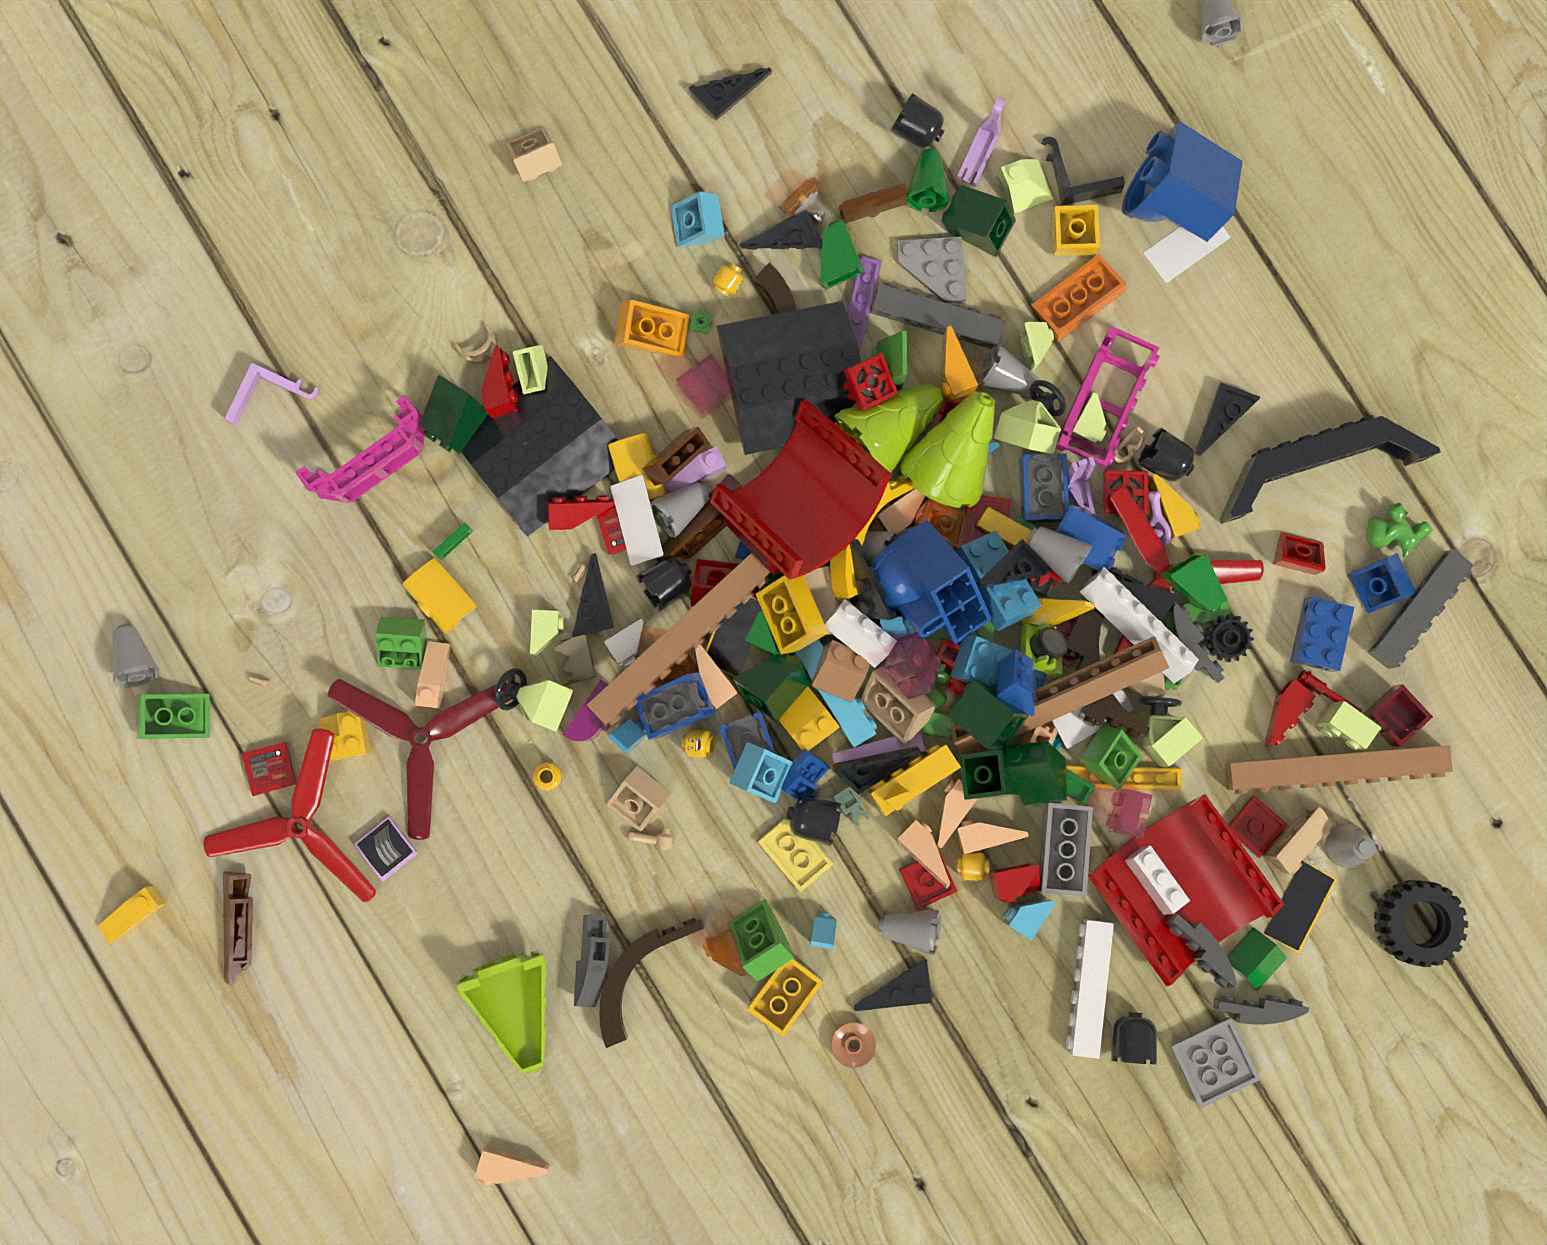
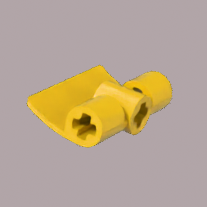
M648 433L635 435L608 445L619 483L643 475L649 501L667 494L664 484L654 486L642 469L657 456L654 454Z
M435 558L414 572L402 584L416 600L419 608L429 618L431 617L445 634L454 630L460 624V620L477 608L473 600Z

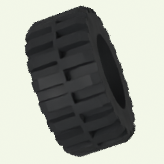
M1406 880L1404 883H1397L1393 885V890H1387L1383 894L1386 898L1379 900L1377 906L1380 907L1379 913H1374V919H1378V924L1374 925L1375 932L1380 933L1377 939L1380 944L1386 946L1384 950L1388 954L1394 955V958L1399 961L1421 967L1442 965L1444 963L1443 960L1450 961L1454 958V951L1460 952L1463 947L1460 945L1461 940L1466 941L1468 935L1464 934V928H1468V921H1465L1463 917L1467 915L1465 908L1459 907L1461 900L1458 896H1452L1453 891L1435 882ZM1418 902L1428 903L1433 908L1437 917V927L1434 935L1423 944L1413 943L1408 938L1404 928V919L1407 911Z

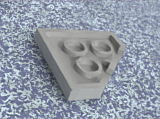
M962 237L897 241L898 264L903 269H906L915 276L916 280L935 293L942 302H966Z

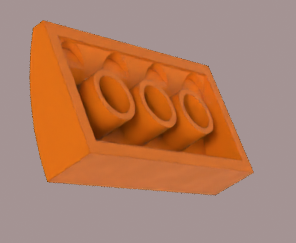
M1098 254L1031 304V307L1041 322H1047L1048 328L1052 329L1054 338L1059 342L1126 292V282Z

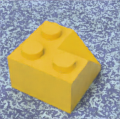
M1098 205L1054 207L1051 213L1053 256L1096 255L1100 249Z
M348 711L319 720V728L329 730L335 735L329 762L371 754L366 721Z

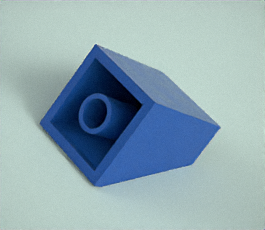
M1072 505L1056 530L1060 534L1089 543L1092 549L1083 563L1097 571L1104 567L1109 570L1115 562L1114 556L1117 551L1122 550L1126 543L1125 537L1127 536V533L1084 507Z

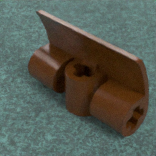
M905 183L844 201L843 204L839 205L842 220L845 223H849L865 217L872 218L878 216L881 212L906 205Z

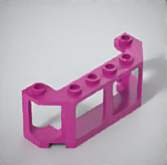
M1111 326L1091 362L1064 422L1056 449L1062 452L1068 450L1086 459L1093 456L1068 444L1072 442L1099 454L1102 459L1093 456L1095 463L1100 465V469L1103 470L1107 465L1111 466L1116 456L1113 450L1117 448L1120 438L1117 436L1120 430L1124 431L1128 424L1129 418L1126 416L1129 410L1133 411L1138 401L1135 398L1137 391L1141 392L1146 383V379H1143L1145 373L1150 366L1155 367L1160 357L1157 354L1159 347ZM1116 336L1151 350L1143 366H1137L1109 353V349ZM1103 362H1106L1133 374L1136 377V381L1122 408L1099 398L1102 410L1118 418L1106 448L1101 449L1071 434L1084 403H1087L1091 396L1089 392Z
M404 395L396 401L401 408L399 415L393 416L399 424L397 428L330 475L321 469H318L316 473H311L305 466L295 473L307 490L315 492L320 499L352 503L422 453L425 439L424 434L426 432L419 425L423 416L407 396Z

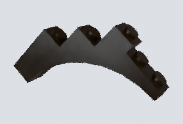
M1095 606L1094 609L1076 617L1066 638L1067 652L1065 655L1073 660L1080 659L1075 672L1100 661L1099 638L1105 616ZM1114 694L1083 706L1078 715L1083 718L1082 721L1092 727L1095 725L1099 726L1106 720V724L1110 727H1120L1127 731V735L1136 739L1147 736L1150 727L1134 718L1119 703Z

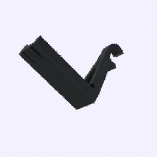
M1045 137L1042 140V145L1050 144L1054 151L1053 154L1047 155L1045 161L1052 162L1062 205L1122 193L1125 186L1123 176L1068 187L1070 186V181L1057 140L1053 137Z

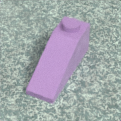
M716 446L699 454L669 482L664 483L666 493L668 494L695 482L700 483L726 471L727 467L718 447Z

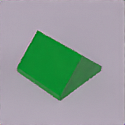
M760 611L745 640L755 649L774 657L780 654V651L763 611Z
M1254 927L1227 956L1232 968L1257 991L1287 959L1277 944Z

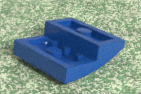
M804 749L791 766L784 780L782 790L797 800L803 796L813 797L820 790L816 782L831 767L826 761L809 750Z

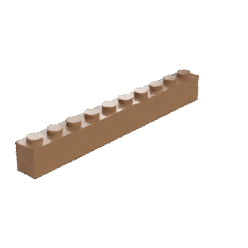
M751 553L590 701L587 707L605 726L616 724L622 718L620 713L626 708L631 710L639 702L637 698L642 693L647 695L655 687L653 683L659 677L663 680L671 672L670 667L674 663L679 665L688 657L687 651L692 647L694 649L698 648L705 641L703 637L708 632L713 634L721 626L719 622L724 617L729 619L737 611L735 607L740 602L745 604L753 596L751 592L755 588L761 589L769 582L767 577L770 575V571Z
M1155 636L1036 689L1035 715L1032 717L1029 715L1014 737L1169 669V665ZM959 725L950 728L954 744L961 755L987 750Z
M1450 745L1225 763L1227 790H1235V794L1248 793L1249 788H1256L1257 792L1270 791V787L1278 786L1279 790H1290L1292 785L1300 784V788H1314V783H1322V787L1336 786V781H1344V785L1358 784L1359 779H1366V783L1380 782L1379 778L1387 777L1388 781L1402 780L1401 776L1409 775L1410 779H1423V774H1431V778L1445 777V772H1453Z

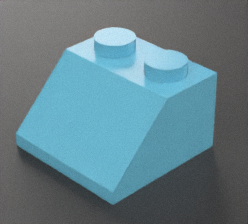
M697 192L671 205L677 247L711 243L725 236L718 194Z
M747 742L729 783L776 803L793 762Z
M1042 898L1017 903L1013 907L1009 906L1003 915L1005 918L1003 923L1032 941L1056 903L1050 899Z

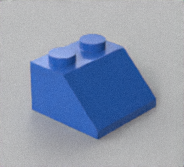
M1398 553L1349 574L1367 613L1396 603L1416 593Z
M1015 649L998 663L996 696L1032 717L1035 715L1036 692L1034 662L1032 658Z

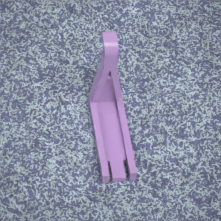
M998 97L991 113L982 121L956 179L961 180L966 169L967 171L962 181L971 184L974 175L977 174L972 184L974 187L977 186L1001 133V112L1006 102L1005 99Z
M251 363L224 419L237 426L260 377L308 400H313L319 395V388L316 387L312 394H307L300 390L301 385H303L301 379L294 383Z
M1092 456L1088 460L1078 461L1077 464L1076 462L1071 463L1068 470V492L1078 507H1084L1095 514L1090 485L1088 483L1096 465Z

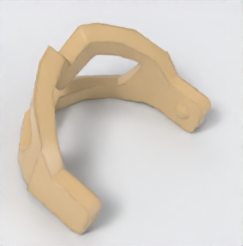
M489 325L485 326L486 331L489 332L488 340L480 349L464 351L458 343L455 344L463 359L475 364L484 363L486 358L491 359L494 347L497 345V339ZM492 343L490 351L484 352L489 348L490 344ZM480 354V357H479V358H471V357H469V356H477V355Z
M1139 426L1134 428L1114 450L1113 453H1116L1114 459L1119 464L1131 460L1134 457L1133 450H1140L1143 446L1146 434ZM1134 434L1141 437L1137 445H1127L1129 454L1121 458L1118 452Z

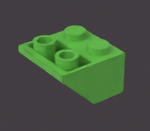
M381 616L375 633L379 667L421 670L426 644L425 620Z

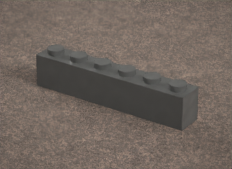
M890 283L880 284L872 314L944 335L948 326H952L959 340L992 349L994 346L997 347L1005 323L1004 320H1001L1000 316L995 314L984 315L975 308H960L954 302H940L934 296L928 295L923 297L918 295L916 291L910 289L903 291Z
M1454 549L1445 551L1416 588V593L1410 596L1367 653L1387 669L1400 667L1406 660L1405 654L1408 650H1413L1419 643L1418 637L1422 633H1426L1432 626L1431 620L1443 612L1446 607L1444 606L1445 602L1457 594L1459 590L1457 589L1458 585L1470 577L1472 573L1470 570L1474 564Z

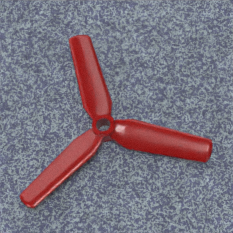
M1125 486L1118 487L1111 493L1110 499L1143 560L1154 570V579L1147 587L1171 592L1172 586L1160 575L1174 566L1169 562L1164 545ZM1210 560L1220 584L1259 581L1263 576L1264 566L1261 560ZM1122 634L1114 654L1134 644Z
M321 728L312 730L292 796V818L272 817L207 835L203 842L206 855L208 857H216L280 845L291 837L301 838L309 852L364 903L370 901L375 896L376 889L324 833L313 827L312 817L321 804L335 736L334 733ZM297 821L302 823L303 830L298 828Z

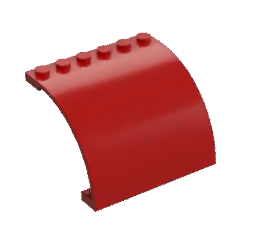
M808 400L801 401L795 418L797 421L796 426L787 443L771 464L749 483L733 492L723 483L716 484L710 501L789 580L806 575L823 566L843 551L856 538L878 507L891 476V473Z
M1206 794L1179 807L1142 831L1088 875L1091 882L1166 987L1172 985L1195 962L1193 957L1197 953V951L1191 950L1185 944L1186 941L1181 936L1178 937L1169 930V926L1165 923L1169 915L1178 914L1188 924L1200 922L1219 943L1240 928L1264 915L1266 918L1274 916L1285 905ZM1151 846L1190 901L1174 914L1163 915L1124 861L1139 848Z

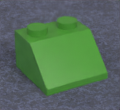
M1102 725L1080 757V761L1090 773L1116 790H1121L1142 758V755L1122 729Z

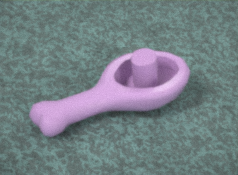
M1150 491L1148 497L1152 505V518L1149 524L1164 547L1167 548L1171 540V528L1162 516L1160 506L1161 492Z

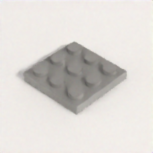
M1230 1017L1169 1045L1199 1108H1203L1261 1080Z

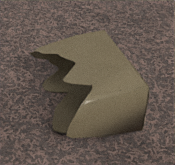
M581 635L560 640L563 642L553 650L563 652L566 655L562 662L561 674L571 678L564 686L597 677L587 636Z

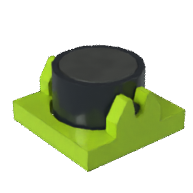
M1026 623L1022 626L1021 653L1033 659L1034 669L1059 678L1062 675V656L1067 652L1065 637L1056 629V626L1049 627V623L1041 624L1037 627Z

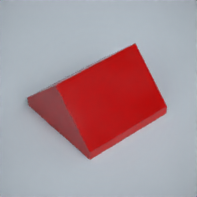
M1281 532L1273 565L1312 575L1322 573L1326 569L1323 542Z

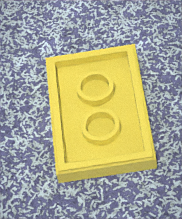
M785 817L757 842L797 890L801 892L834 863L816 842L795 836L790 830V820H786Z

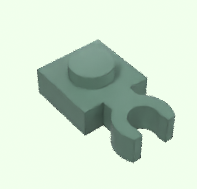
M850 786L833 796L836 802L841 803L840 808L845 815L850 812L852 813V821L856 826L860 825L856 820L857 815L863 814L866 819H869L868 813L859 808L863 804L862 799Z

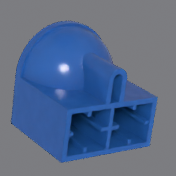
M1178 121L1168 134L1160 130L1149 142L1146 148L1148 156L1136 172L1124 196L1122 213L1129 218H1136L1147 222L1170 219L1208 242L1235 214L1243 161L1181 121Z
M925 520L916 527L904 530L898 539L884 548L869 566H873L881 582V587L888 596L885 602L890 612L895 611L897 616L905 617L920 637H927L939 628H942L954 644H956L992 620L970 568L928 520Z

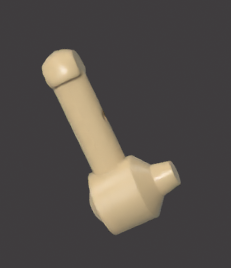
M663 828L662 833L657 836L634 832L627 834V840L652 844L664 851L672 849L673 837L670 835V829Z

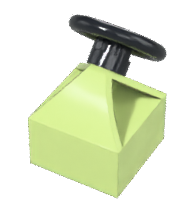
M1036 380L1030 386L1031 401L1024 402L1001 413L994 439L1027 449L1054 454L1061 428L1052 416L1057 417L1064 414L1066 401L1061 391L1055 385L1046 380ZM1039 386L1045 387L1053 393L1044 392ZM1055 399H1058L1060 404L1058 410H1055L1053 406Z
M512 668L500 677L495 689V702L500 709L506 711L520 704L525 719L557 732L573 690L543 678L527 685L525 673L521 669ZM515 675L519 676L520 683L515 682ZM508 679V685L506 686L505 691L501 695L502 688ZM507 698L513 699L509 704L504 703Z
M1151 696L1138 697V703L1151 705V716L1146 723L1150 729L1147 736L1143 737V748L1159 767L1171 766L1203 739L1186 717L1168 716V707H1180L1182 705L1181 700Z

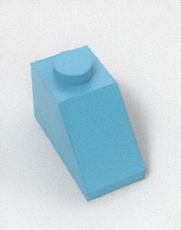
M820 912L819 916L814 915L809 941L810 945L833 949L837 920L832 919V914Z

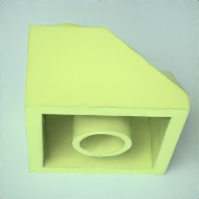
M1345 701L1330 703L1316 723V725L1321 727L1320 731L1330 738L1332 736L1342 737L1346 740L1345 744L1354 750L1367 749L1381 729L1379 725Z

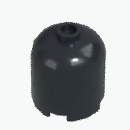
M912 93L902 110L903 113L900 112L890 131L918 147L925 148L930 146L934 140L939 142L945 132L941 129L944 118L939 110Z
M1162 427L1159 428L1152 435L1155 439L1151 445L1146 444L1138 459L1139 465L1170 482L1178 481L1185 475L1189 476L1194 469L1192 464L1194 461L1193 449Z
M672 557L665 558L636 575L638 583L643 582L646 590L643 591L654 608L658 607L659 612L687 594L692 586L689 576L692 574L689 566L686 563L681 564L679 560Z
M809 796L800 797L794 806L789 807L786 820H790L791 832L799 838L831 846L833 840L830 839L832 832L837 833L841 812L837 811V809L840 808L841 803Z
M1129 1012V1016L1117 1019L1113 1027L1111 1061L1118 1062L1119 1057L1121 1062L1146 1064V1060H1150L1151 1065H1157V1031L1155 1024L1150 1019L1143 1018L1142 1013Z

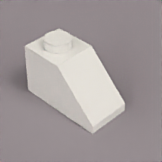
M642 618L604 641L619 666L621 664L627 666L636 660L634 656L639 652L645 627Z

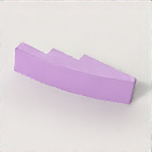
M920 730L905 745L894 736L833 753L832 756L834 763L915 746L923 752L926 751V747Z

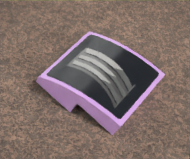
M390 816L354 844L382 881H385L418 854L408 837L402 833Z

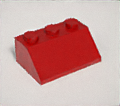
M697 559L692 584L691 606H695L739 564ZM758 587L751 592L753 594L752 597L757 599L756 593L759 592Z

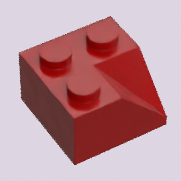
M1027 863L992 870L989 873L994 898L1003 903L1017 901L1016 897L1033 896L1035 891L1040 890L1038 864Z

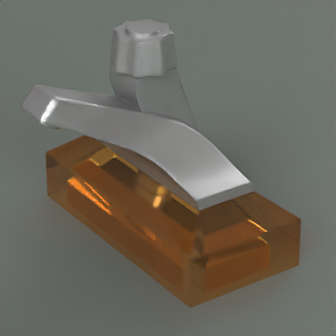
M815 177L808 178L778 208L783 213L792 214L807 209L808 213L817 223L821 222L824 218V211L816 201L820 183Z

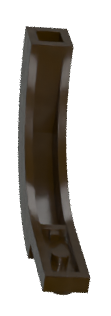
M769 262L755 277V284L769 298L776 314L797 310L793 295L786 281Z
M695 917L682 922L683 927L676 930L674 926L662 931L663 935L661 936L657 928L636 939L617 959L606 978L600 1000V1028L606 1048L628 1038L622 1017V997L626 982L634 967L655 949L704 929L701 919L697 921Z

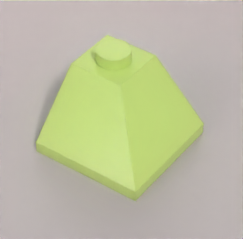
M1038 159L1019 160L1001 167L998 178L1013 214L1054 199Z
M1026 322L1018 333L1027 368L1033 373L1054 340L1052 329L1048 328L1047 322Z

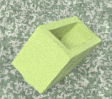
M543 345L513 351L523 394L544 390L548 365Z
M1094 392L1084 406L1072 434L1092 445L1097 441L1101 442L1107 432L1104 430L1106 421L1099 397Z
M532 610L531 655L537 656L560 635V629H564V616H561L559 611Z

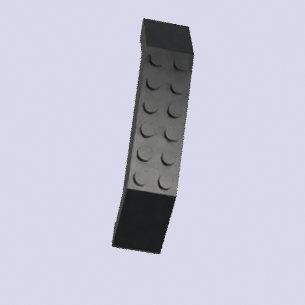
M1369 415L1355 423L1350 421L1339 425L1340 427L1333 430L1328 428L1313 436L1311 434L1302 436L1292 442V444L1291 441H1286L1278 444L1277 447L1271 450L1270 447L1258 450L1257 453L1251 455L1252 458L1245 462L1220 517V522L1224 524L1253 512L1252 504L1265 483L1373 449H1378L1403 461L1404 466H1408L1441 453L1440 448L1384 416L1374 418L1373 415Z

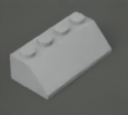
M1044 803L1039 892L1087 896L1093 807Z

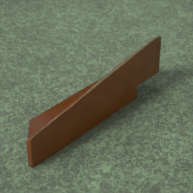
M728 474L719 483H723L732 492L742 487L731 474ZM714 490L709 494L710 500L682 532L675 538L674 536L669 537L661 546L664 558L681 557L682 559H690L726 527L721 521L724 516L710 503Z
M225 871L223 872L224 981L228 985H232L234 979L251 965L253 898L248 897L252 874Z

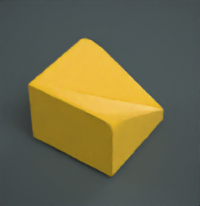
M896 784L883 801L896 811H899L911 797L912 793L900 784Z

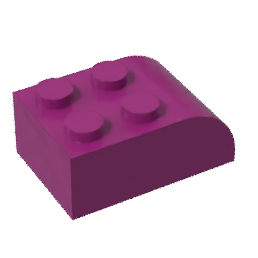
M602 680L599 681L562 735L576 742H589L598 737L602 730L607 731L611 724L605 726L587 707V704L608 686L607 683Z

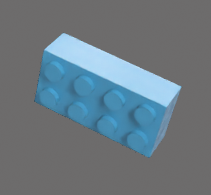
M994 531L962 545L956 553L968 565L977 583L1009 550L998 532ZM1026 579L979 589L992 618L990 621L996 631L1032 616L1042 605Z
M968 635L962 640L950 677L965 683L973 680L983 681L997 691L998 663L1013 652V650L978 636ZM1035 669L1036 689L1044 686L1047 674Z

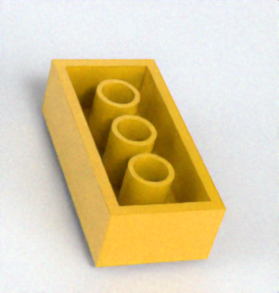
M940 744L932 746L926 750L928 755L925 757H917L908 763L909 767L905 770L900 768L890 774L891 779L884 782L881 780L871 786L872 791L869 792V795L883 816H887L895 810L883 800L896 784H900L912 793L911 797L907 800L908 802L961 768L947 745L940 746Z

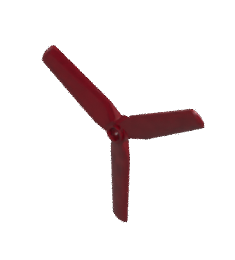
M337 679L330 686L328 698L391 738L410 742L412 748L406 762L408 836L411 839L424 840L430 836L434 761L429 749L431 741L449 738L499 708L495 702L497 684L436 714L425 727H418L406 713L341 679ZM506 682L502 688L501 695L503 694L506 686L508 685ZM507 698V700L504 703H507L512 699ZM419 732L427 736V741L423 744H419L414 740V736Z

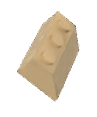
M830 566L818 568L804 575L824 624L844 599L851 604L848 598L834 597Z
M891 663L872 672L861 697L865 708L904 745L930 720L936 707L935 703Z
M1306 806L1264 856L1283 873H1295L1302 866L1301 861L1304 857L1310 856L1315 851L1316 843L1329 835V828L1333 824L1322 808Z

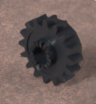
M1227 614L1226 619L1223 615H1219L1218 622L1211 620L1210 622L1213 627H1206L1205 629L1209 632V635L1204 636V639L1209 640L1205 647L1212 648L1210 655L1214 656L1217 654L1216 659L1221 661L1224 658L1225 662H1231V658L1234 661H1239L1240 655L1246 657L1245 651L1252 649L1249 644L1250 641L1254 640L1253 637H1250V633L1253 630L1246 627L1248 622H1240V616H1235L1233 619L1232 614ZM1230 632L1233 639L1232 642L1227 644L1225 636Z

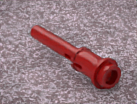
M1303 670L1297 677V680L1302 685H1305L1318 695L1323 694L1333 702L1345 701L1359 712H1362V709L1328 688L1327 683L1312 675L1310 670Z

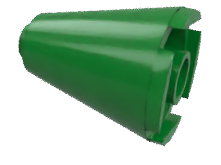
M926 149L919 155L907 192L906 202L914 210L922 212V208L929 209V212H936L947 207L949 193L940 153L934 149Z

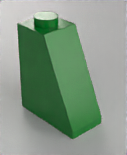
M843 220L833 221L828 227L823 229L820 281L826 290L866 272L849 228Z
M1194 553L1160 574L1167 583L1200 610L1213 612L1221 608V604L1227 601L1207 554Z

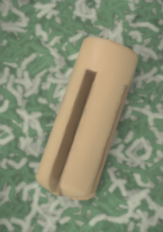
M581 563L572 580L578 583L588 566Z
M254 675L249 677V682L264 687H268L270 684V680Z

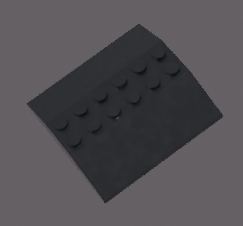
M843 301L716 326L744 455L784 447L796 426L797 421L795 418L801 401L808 400L833 423L836 422L834 415L841 410L851 408L856 403V400H851L847 397L849 390L844 389V384L847 381L844 369L861 362L857 340Z
M551 356L546 359L548 367L545 389L523 394L520 380L512 385L518 398V402H515L517 411L496 418H492L488 414L461 451L527 536L548 522L547 501H552L553 497H565V500H574V497L581 496L615 470L608 445L619 441L593 406Z

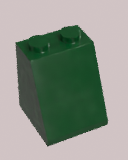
M961 185L958 192H955L953 195L952 203L948 210L944 212L941 222L948 233L956 237H962V240L997 257L1016 219L1005 199Z
M439 375L435 381L419 427L426 432L424 434L426 438L434 443L438 440L440 442L439 446L450 453L453 450L460 454L488 413L484 410V406L469 393Z
M780 653L737 675L733 679L744 700L775 722L779 720L810 684L807 677L808 673L802 667L803 662L794 654L790 656L787 653Z
M973 680L964 688L965 693L953 703L951 706L952 711L948 717L988 750H1005V747L1010 743L1029 715L996 696L997 691L985 682Z
M1048 741L1005 747V769L1023 805L1067 800L1066 758Z
M1005 750L959 755L964 800L1018 795L1005 769Z

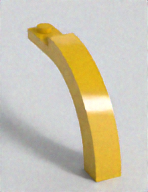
M901 474L898 476L899 479L888 482L874 514L855 538L859 539L861 545H863L868 527L878 511L891 500L914 489L912 486L913 481L909 477L905 478ZM849 544L830 562L833 594L836 598L850 599L858 594Z

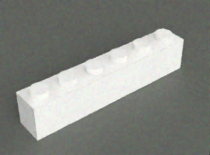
M1104 567L1087 580L1080 593L1090 603H1093L1129 641L1136 645L1155 636L1169 665V669L1162 671L1167 678L1176 683L1192 672L1199 659L1137 600L1113 574Z
M1083 919V924H1079L1078 936L1081 937V944L1076 949V959H1079L1078 968L1074 969L1073 980L1076 982V990H1073L1071 994V1004H1074L1073 1013L1069 1014L1071 1035H1068L1066 1039V1049H1069V1053L1073 1056L1097 1059L1100 1057L1114 923Z

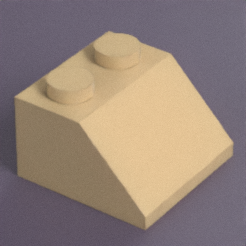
M544 126L505 143L523 182L535 180L539 175L545 172H553L562 165L556 148Z
M636 766L607 803V806L639 832H642L672 793Z

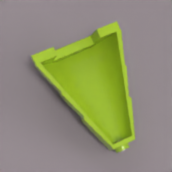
M926 383L900 390L897 395L864 411H860L858 406L841 410L834 417L843 432L855 438L859 446L892 473L902 457L910 450L920 433L926 430L940 409L944 400V392L940 387Z
M974 391L951 410L942 422L929 431L926 437L904 455L900 463L901 472L905 478L909 477L913 481L912 486L916 490L936 502L951 507L960 508L962 504L972 507L977 504L984 489L989 443L993 434L995 400L987 393Z
M538 951L530 952L531 955L526 956L525 952H520L492 960L472 970L473 975L469 977L464 975L456 983L459 995L477 1015L481 1024L495 1038L498 1047L522 1074L526 1072L527 1074L535 1073L540 1070V1067L544 1066L547 964L543 953Z

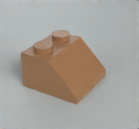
M831 640L823 647L811 686L851 703L866 678L870 663L850 647Z

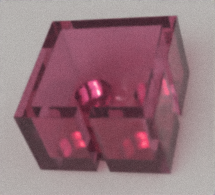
M712 354L696 364L695 371L691 368L676 378L678 387L686 398L690 399L691 405L702 419L732 398L727 375Z
M917 632L897 638V642L885 663V671L894 682L915 676L914 678L899 682L897 685L908 700L929 694L935 682L934 677H937L942 662L929 647L926 640L920 637Z
M1121 789L1114 792L1111 799V805H1114L1112 814L1109 813L1106 826L1109 827L1108 832L1143 839L1147 819L1140 818L1139 816L1140 813L1148 815L1152 795L1130 789Z

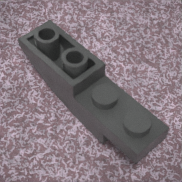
M1175 602L1171 607L1174 632L1176 637L1199 659L1193 669L1199 671L1204 667L1213 680L1219 683L1225 678L1221 673L1224 669L1216 660L1214 662L1208 657L1210 652L1203 643L1198 644L1204 639V636L1201 634L1204 631L1196 620L1192 622L1189 619L1188 615L1190 612L1183 604L1178 605Z
M1178 914L1169 915L1165 923L1174 935L1181 936L1186 941L1185 944L1191 950L1197 951L1193 959L1198 963V968L1205 973H1210L1214 977L1215 983L1222 988L1236 987L1237 981L1230 961L1214 936L1200 922L1188 924Z
M583 915L581 960L576 961L574 1006L596 1007L600 997L610 951L611 938H606L607 916Z
M1267 995L1266 999L1259 997L1258 1006L1257 1002L1244 1000L1243 1004L1236 1003L1235 998L1222 996L1221 1000L1214 999L1213 1008L1234 1013L1233 1020L1243 1024H1275L1298 1018L1309 1012V1007L1302 1005L1303 1001L1289 999V1002L1280 1001L1281 997Z

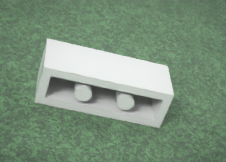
M845 599L825 622V627L828 631L858 655H861L873 667H876L889 655L897 642Z
M1151 846L1139 848L1124 860L1163 915L1174 914L1190 901Z

